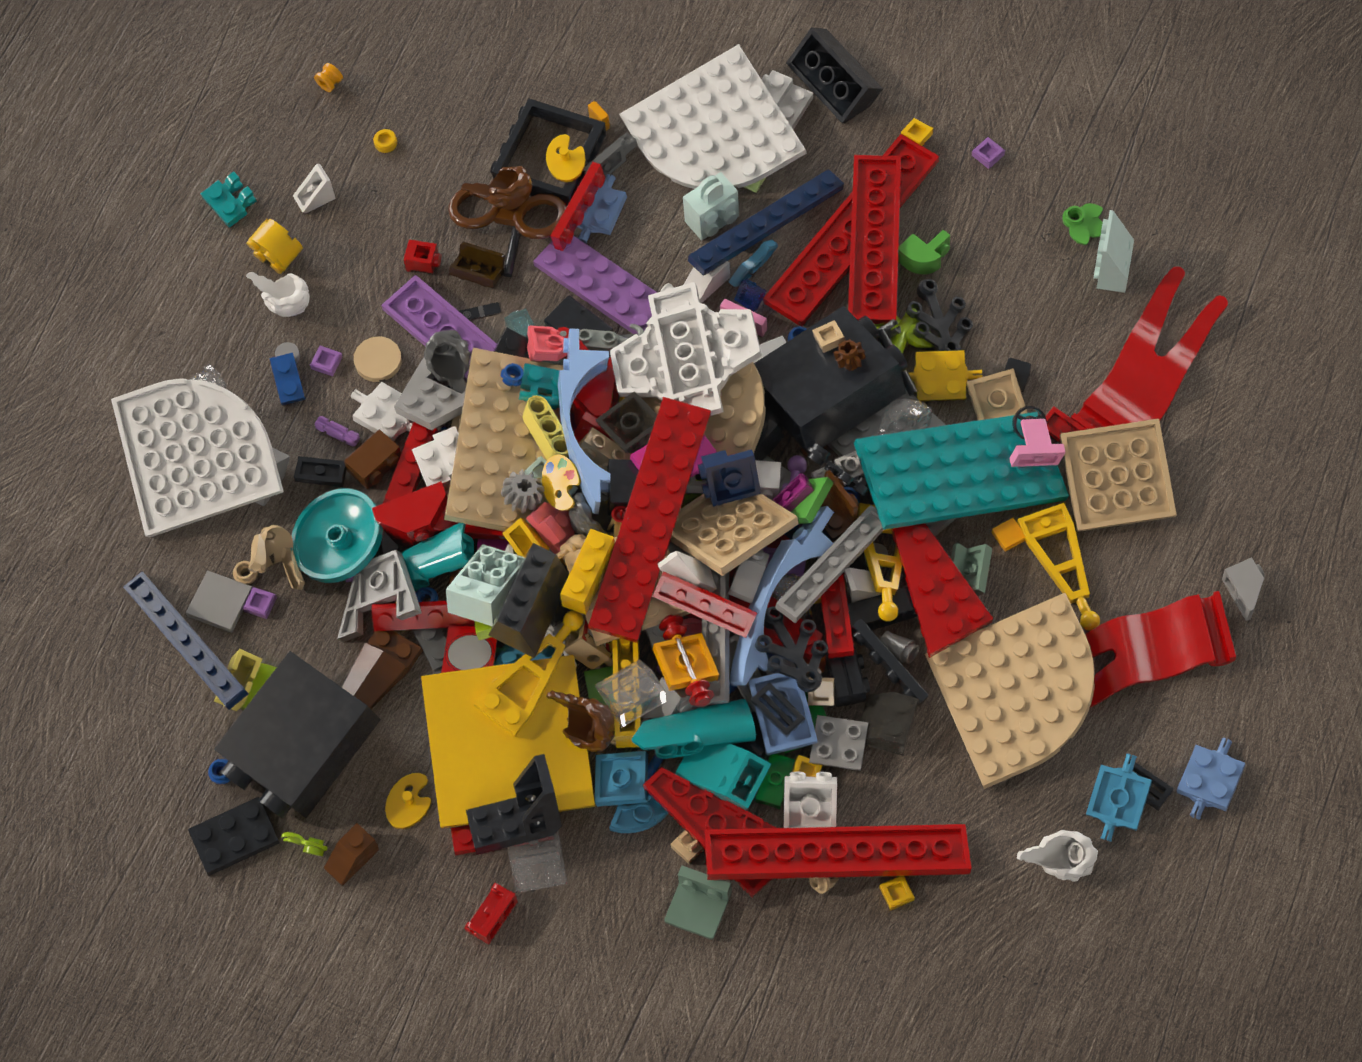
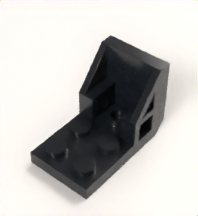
M545 754L534 756L513 783L516 794L515 798L466 810L476 855L550 837L562 827Z

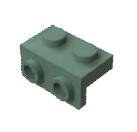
M959 543L954 544L951 560L976 595L984 594L992 548L984 544L967 549Z

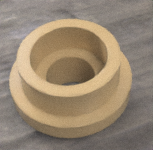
M241 561L235 566L233 577L235 581L249 585L257 579L258 572L255 573L248 570L249 561ZM244 572H250L249 575L244 577L242 576Z

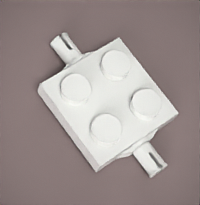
M381 382L369 395H365L357 389L352 392L351 398L361 403V406L353 414V421L375 433L380 429L394 442L400 434L405 431L410 432L413 421L396 414L394 406L402 393Z

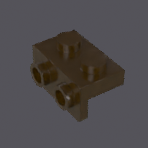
M463 241L460 244L458 257L449 268V275L480 284L484 287L493 288L503 275L505 255Z

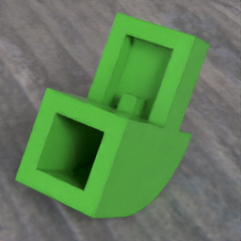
M942 230L928 244L912 234L898 247V262L916 274L924 275L936 272L941 268V257H944L950 249V234Z

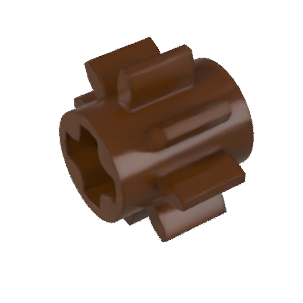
M849 339L839 343V351L834 352L838 367H844L849 371L861 367V360L866 359L861 342L855 343Z

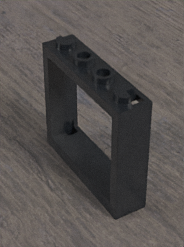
M528 98L525 106H521L516 124H512L507 142L501 145L500 156L497 161L492 163L490 173L495 178L500 169L508 167L533 116L588 133L589 136L583 146L586 159L585 167L596 158L606 138L605 122ZM582 171L576 180L566 182L563 188L531 178L533 186L529 196L551 194L559 197L568 206L585 176L584 172Z

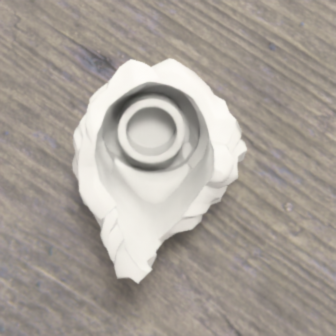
M249 272L246 275L247 278L253 281L254 286H257L263 292L261 296L270 311L282 317H290L304 312L308 306L310 297L308 286L299 276L290 273L274 282L264 276H258L254 272Z
M1060 830L1044 837L1039 846L1019 851L1017 859L1040 865L1046 873L1054 875L1058 879L1074 882L1078 881L1080 877L1092 873L1094 863L1097 860L1098 850L1093 847L1091 839L1080 832Z

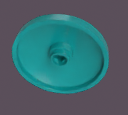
M348 488L335 489L314 499L298 517L291 535L293 553L298 568L310 578L324 583L344 581L363 570L374 558L383 537V528L376 522L372 508L377 505L364 493Z

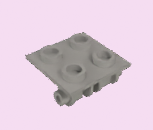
M817 715L815 733L818 742L812 744L809 763L861 771L868 723Z

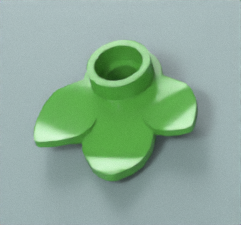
M1089 203L1082 207L1071 206L1064 211L1062 220L1064 225L1069 228V234L1074 241L1087 245L1089 237L1096 238L1101 236L1103 222L1098 217L1101 215L1103 208Z

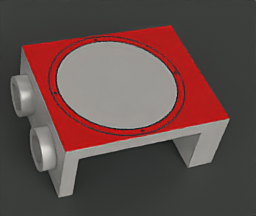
M449 625L441 673L494 666L496 649L500 648L501 641L493 637L478 640L475 626Z

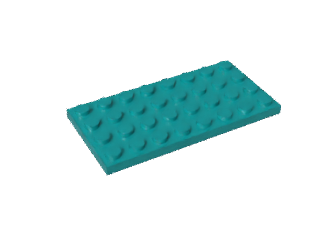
M1038 412L1025 413L1020 415L1023 417H1036L1038 416ZM1014 415L858 438L854 442L883 530L1066 501L1069 494L1058 465L1011 467L1009 458L1016 446L1026 445L1025 440L1019 438L1013 430L1012 421ZM1017 418V430L1024 436L1021 420Z

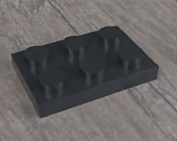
M259 796L188 829L208 876L280 844L263 804L258 801Z

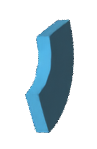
M774 240L763 242L749 259L741 263L729 280V283L737 287L746 282L752 276L751 274L755 273L771 257L778 244Z
M648 794L647 803H637L629 806L618 805L609 829L618 833L644 831L661 822L668 815V812Z

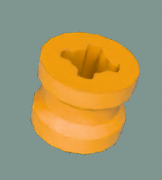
M326 63L323 66V71L318 72L314 79L323 90L332 92L335 88L334 85L343 80V75L335 66Z

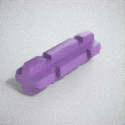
M319 416L315 422L317 430L321 432L326 431V434L342 442L346 441V444L352 447L356 446L360 440L358 433L352 430L348 431V428L334 421L329 422L328 418Z

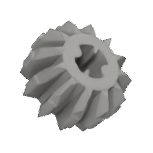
M522 469L519 475L512 472L509 478L504 479L501 496L505 497V505L512 504V511L520 508L523 514L527 508L533 511L536 505L541 504L544 486L540 485L541 478H533V471L526 475Z

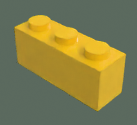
M590 529L560 593L563 607L585 615L587 614L607 570L615 545L613 536Z

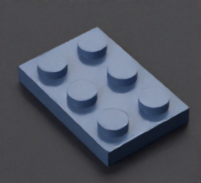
M775 673L748 681L752 697L770 682L805 718V721L786 738L754 705L767 756L818 742L805 692L798 687L795 679ZM770 691L766 693L793 722L796 720ZM762 698L759 699L786 728L789 727Z

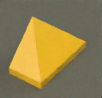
M523 518L518 519L502 533L517 555L525 557L533 543L549 550L547 544L532 525Z

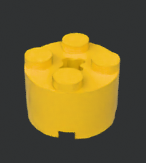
M266 219L246 243L255 251L253 254L263 263L268 260L271 263L272 269L279 274L287 269L303 249L296 238L292 240L288 235L289 231L272 219Z

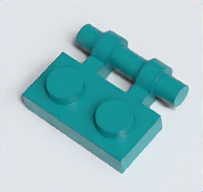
M525 363L520 389L530 391L520 390L518 400L528 401L530 397L538 395L545 398L553 410L560 408L558 392L560 370ZM538 392L551 395V397L538 394Z

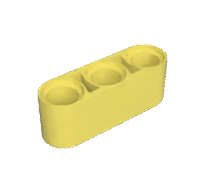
M538 395L530 397L522 418L546 460L548 461L554 455H563L568 458L569 454L562 425L548 401Z

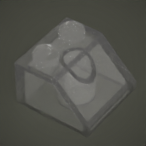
M637 660L595 685L621 727L666 702L665 689L653 671L641 660Z

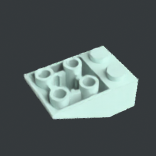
M1112 210L1109 212V218L1103 219L1093 279H1098L1097 289L1125 293L1134 239Z
M482 544L446 589L448 613L493 626L524 557Z

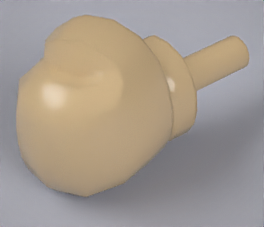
M583 534L571 536L560 547V552L556 554L557 557L561 559L565 554L574 553V551L581 549L586 536Z

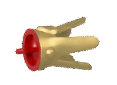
M617 506L612 510V520L607 530L609 531L614 524V537L618 536L627 508L625 506Z

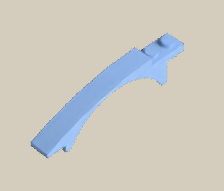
M569 329L568 338L563 339V353H567V359L563 360V370L559 371L558 378L560 418L569 459L578 470L583 495L593 514H598L601 502L600 492H608L610 473L595 464L579 446L571 427L570 408L583 386L595 376L607 370L609 351L579 350V329Z
M828 506L820 507L813 522L803 524L793 534V539L782 540L765 569L754 599L748 608L757 612V615L747 637L739 636L729 683L732 686L746 685L757 667L762 671L767 670L768 658L766 652H759L755 648V643L760 635H764V619L769 599L776 585L790 569L813 557L820 558L834 544L822 533V530L834 513Z

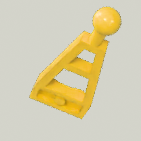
M859 503L858 518L870 504ZM886 529L882 533L892 534L891 529ZM872 542L864 550L875 592L882 593V604L878 608V615L884 621H892L898 615V607L893 603L892 595H895L899 586L902 568L899 558L900 554L897 544L894 556L878 554ZM880 566L892 568L890 582L883 580Z
M1061 503L1019 518L1017 524L1025 536L1028 547L1060 591L1066 593L1070 604L1076 602L1082 614L1080 617L1082 628L1091 631L1100 625V617L1096 612L1090 610L1086 598H1089L1090 592L1074 523L1065 504ZM1066 530L1073 559L1054 566L1037 540ZM1075 570L1080 590L1073 592L1061 574Z
M567 612L563 618L564 625L557 634L552 636L549 633L544 637L537 655L549 645L555 649L545 671L531 661L534 659L533 657L524 654L488 685L476 700L474 706L515 737L531 717L566 648L563 641L571 631L579 630L582 627L583 616L579 612ZM523 667L540 679L525 710L498 691L503 684Z

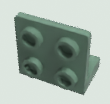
M681 866L678 873L679 884L664 921L666 924L713 940L732 894L731 883L724 880H707V874Z

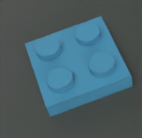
M646 751L596 755L595 804L597 807L647 803L648 792L643 788V784L648 780V754Z

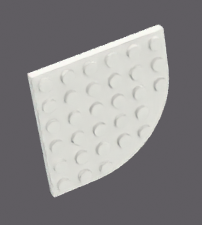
M739 44L619 114L632 137L636 139L639 149L648 162L658 172L671 178V181L692 189L697 188L707 177L715 176L720 172L734 187H745L766 178L807 154L806 149Z
M173 379L111 399L146 537L150 538L284 492L273 449L261 420L246 402L231 391L203 380Z

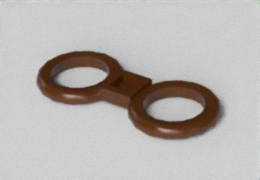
M459 190L450 200L448 212L451 220L456 225L466 229H479L495 222L497 224L515 226L516 230L527 238L546 239L551 237L567 206L557 196L537 194L529 197L518 208L505 210L492 205L490 211L484 216L466 218L458 212L459 206L463 200L472 195L467 190ZM548 204L554 206L559 211L555 222L542 229L528 227L523 222L527 211L534 206Z

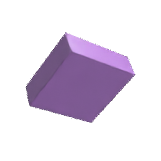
M989 137L972 151V156L988 169L1005 155V150Z
M319 346L310 367L312 370L333 376L343 357L342 353Z
M252 587L243 606L244 612L267 619L277 599L276 594Z

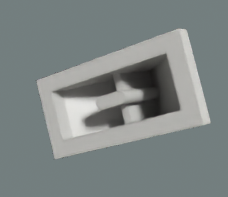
M320 164L315 165L293 195L303 213H308L336 199L331 181Z

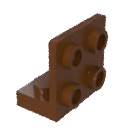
M828 470L825 472V477L832 480L833 485L821 507L828 506L834 513L824 527L823 532L834 543L857 520L859 503L852 493H847L844 489V483L837 477L838 475L834 476Z

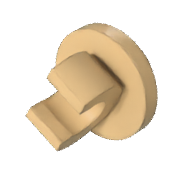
M829 877L809 878L811 887L821 894L827 892L839 880L837 877L834 879Z

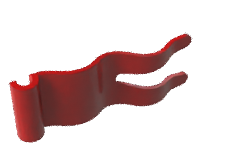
M1173 267L1156 288L1107 378L1083 403L1078 414L1074 413L1071 418L1086 429L1153 419L1161 421L1212 327L1226 310L1228 300L1224 296H1216L1201 311L1180 341L1165 356H1158L1154 351L1174 295L1185 277L1183 268Z
M1220 591L1213 592V595L1207 598H1200L1199 594L1188 596L1154 611L1117 617L1085 634L1093 658L1111 650L1116 656L1114 661L1094 675L1095 685L1090 708L1118 691L1135 684L1171 678L1207 663L1210 666H1223L1235 661L1236 654Z

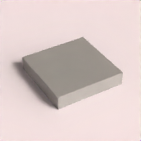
M207 570L186 611V615L192 619L232 633L244 611L243 606L252 590V586Z

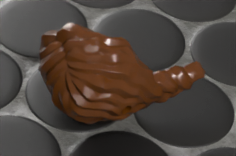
M522 166L500 169L489 185L464 183L461 186V190H467L470 195L482 198L484 201L488 200L495 207L511 210L520 207L528 200L533 185L530 175L526 173V169Z
M553 690L547 693L546 697L548 699H553L568 708V727L563 729V734L575 746L596 752L603 751L610 745L614 738L615 726L614 714L608 705H604L594 698L586 699Z

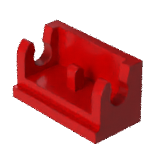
M494 883L490 893L471 921L465 925V931L489 945L518 903L516 894Z

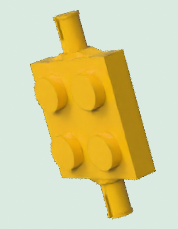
M964 350L916 352L915 369L913 372H908L918 390L917 399L919 401L966 400V382L982 377V370H967Z

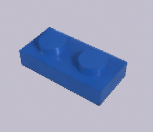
M293 352L269 358L281 405L305 400Z

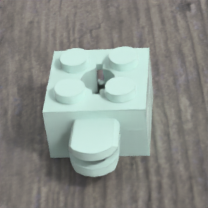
M722 172L715 176L707 177L697 188L683 196L685 222L701 241L715 235L720 228L726 224H732L739 217L738 190Z

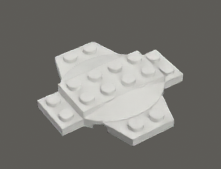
M695 282L648 295L652 317L647 321L648 327L640 336L635 334L610 350L620 397H657L660 400L666 397L711 410V416L723 413L720 397L721 389L729 377L762 356L751 309H720L719 312H714L707 305L700 303Z

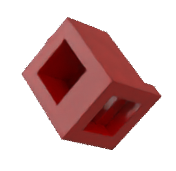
M409 239L403 259L406 271L411 272V270L433 273L435 267H440L442 255L438 252L437 244Z

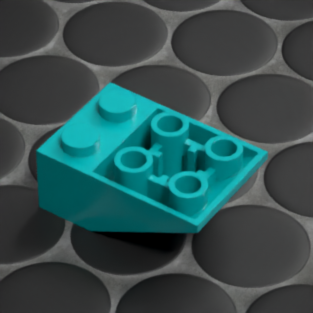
M730 743L706 745L701 752L695 755L684 756L675 774L690 781L691 784L702 790H707L713 793L714 796L747 810L771 763Z

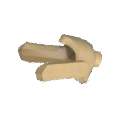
M278 525L263 528L260 534L254 536L248 570L261 574L266 572L268 567L274 565L269 557L274 553V564L283 562L291 588L302 590L305 581L293 553L291 534L285 528Z

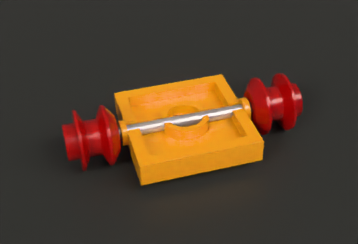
M668 615L659 624V629L664 632L663 639L666 641L654 643L653 645L654 654L668 689L672 691L687 687L685 693L691 696L689 703L697 707L706 706L714 697L713 691L708 690L710 687L709 682L716 681L719 678L718 670L702 633L683 637L687 632L686 626L682 625L683 618L678 615Z

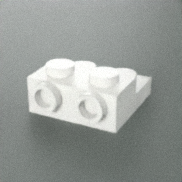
M772 70L770 75L765 74L763 76L762 82L794 130L811 103L813 92L794 85L792 78Z
M455 426L432 435L433 441L412 449L426 486L442 481L445 487L451 482L459 433Z
M798 771L791 772L790 776H785L784 828L836 827L837 777H832V774L828 772L816 773V777H806L804 772Z

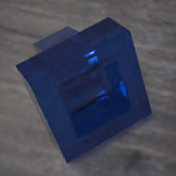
M746 278L741 281L734 300L754 312L758 310L767 291L757 286V283Z

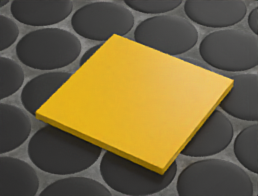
M574 655L561 656L531 717L515 737L474 706V703L488 685L514 663L421 676L441 829L469 825L466 814L467 809L515 798L516 794L513 783L532 758L545 754L559 812L595 807L587 749L578 748L563 734V729L568 727V708L546 697L547 693L552 690L580 697ZM551 658L532 660V662L545 671ZM523 667L503 684L498 691L525 710L540 679Z

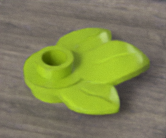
M285 832L281 836L287 837L283 839L285 842L304 846V853L323 857L324 851L328 850L327 846H323L324 841L309 837V840H305L301 835L292 832Z

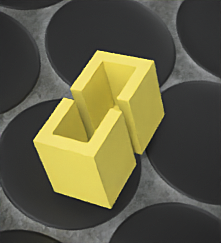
M239 649L231 657L227 669L248 693L262 658L242 649ZM248 695L231 709L238 711L245 704ZM216 696L214 702L225 706Z

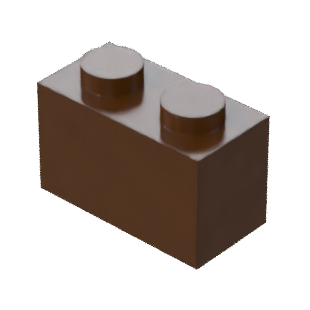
M379 429L346 458L344 463L347 472L366 489H369L372 485L379 483L387 471L397 466L401 451L400 447Z

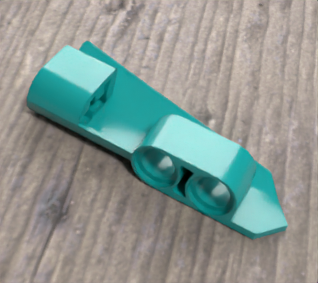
M458 523L401 552L414 591L427 587L430 578L463 568L473 557L474 541L472 537L464 533L466 524Z
M746 699L730 701L729 703L716 704L646 720L638 728L631 741L643 750L654 749L658 758L668 759L695 755L701 752L706 745L755 741L756 733Z

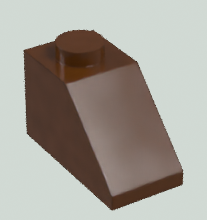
M356 823L338 841L324 866V870L343 886L379 851L375 839Z

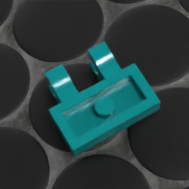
M234 171L227 176L224 184L218 180L200 193L205 202L229 228L247 215L245 208L257 202L248 186L239 193L237 199L232 195L233 192L243 187V184L239 181V176Z

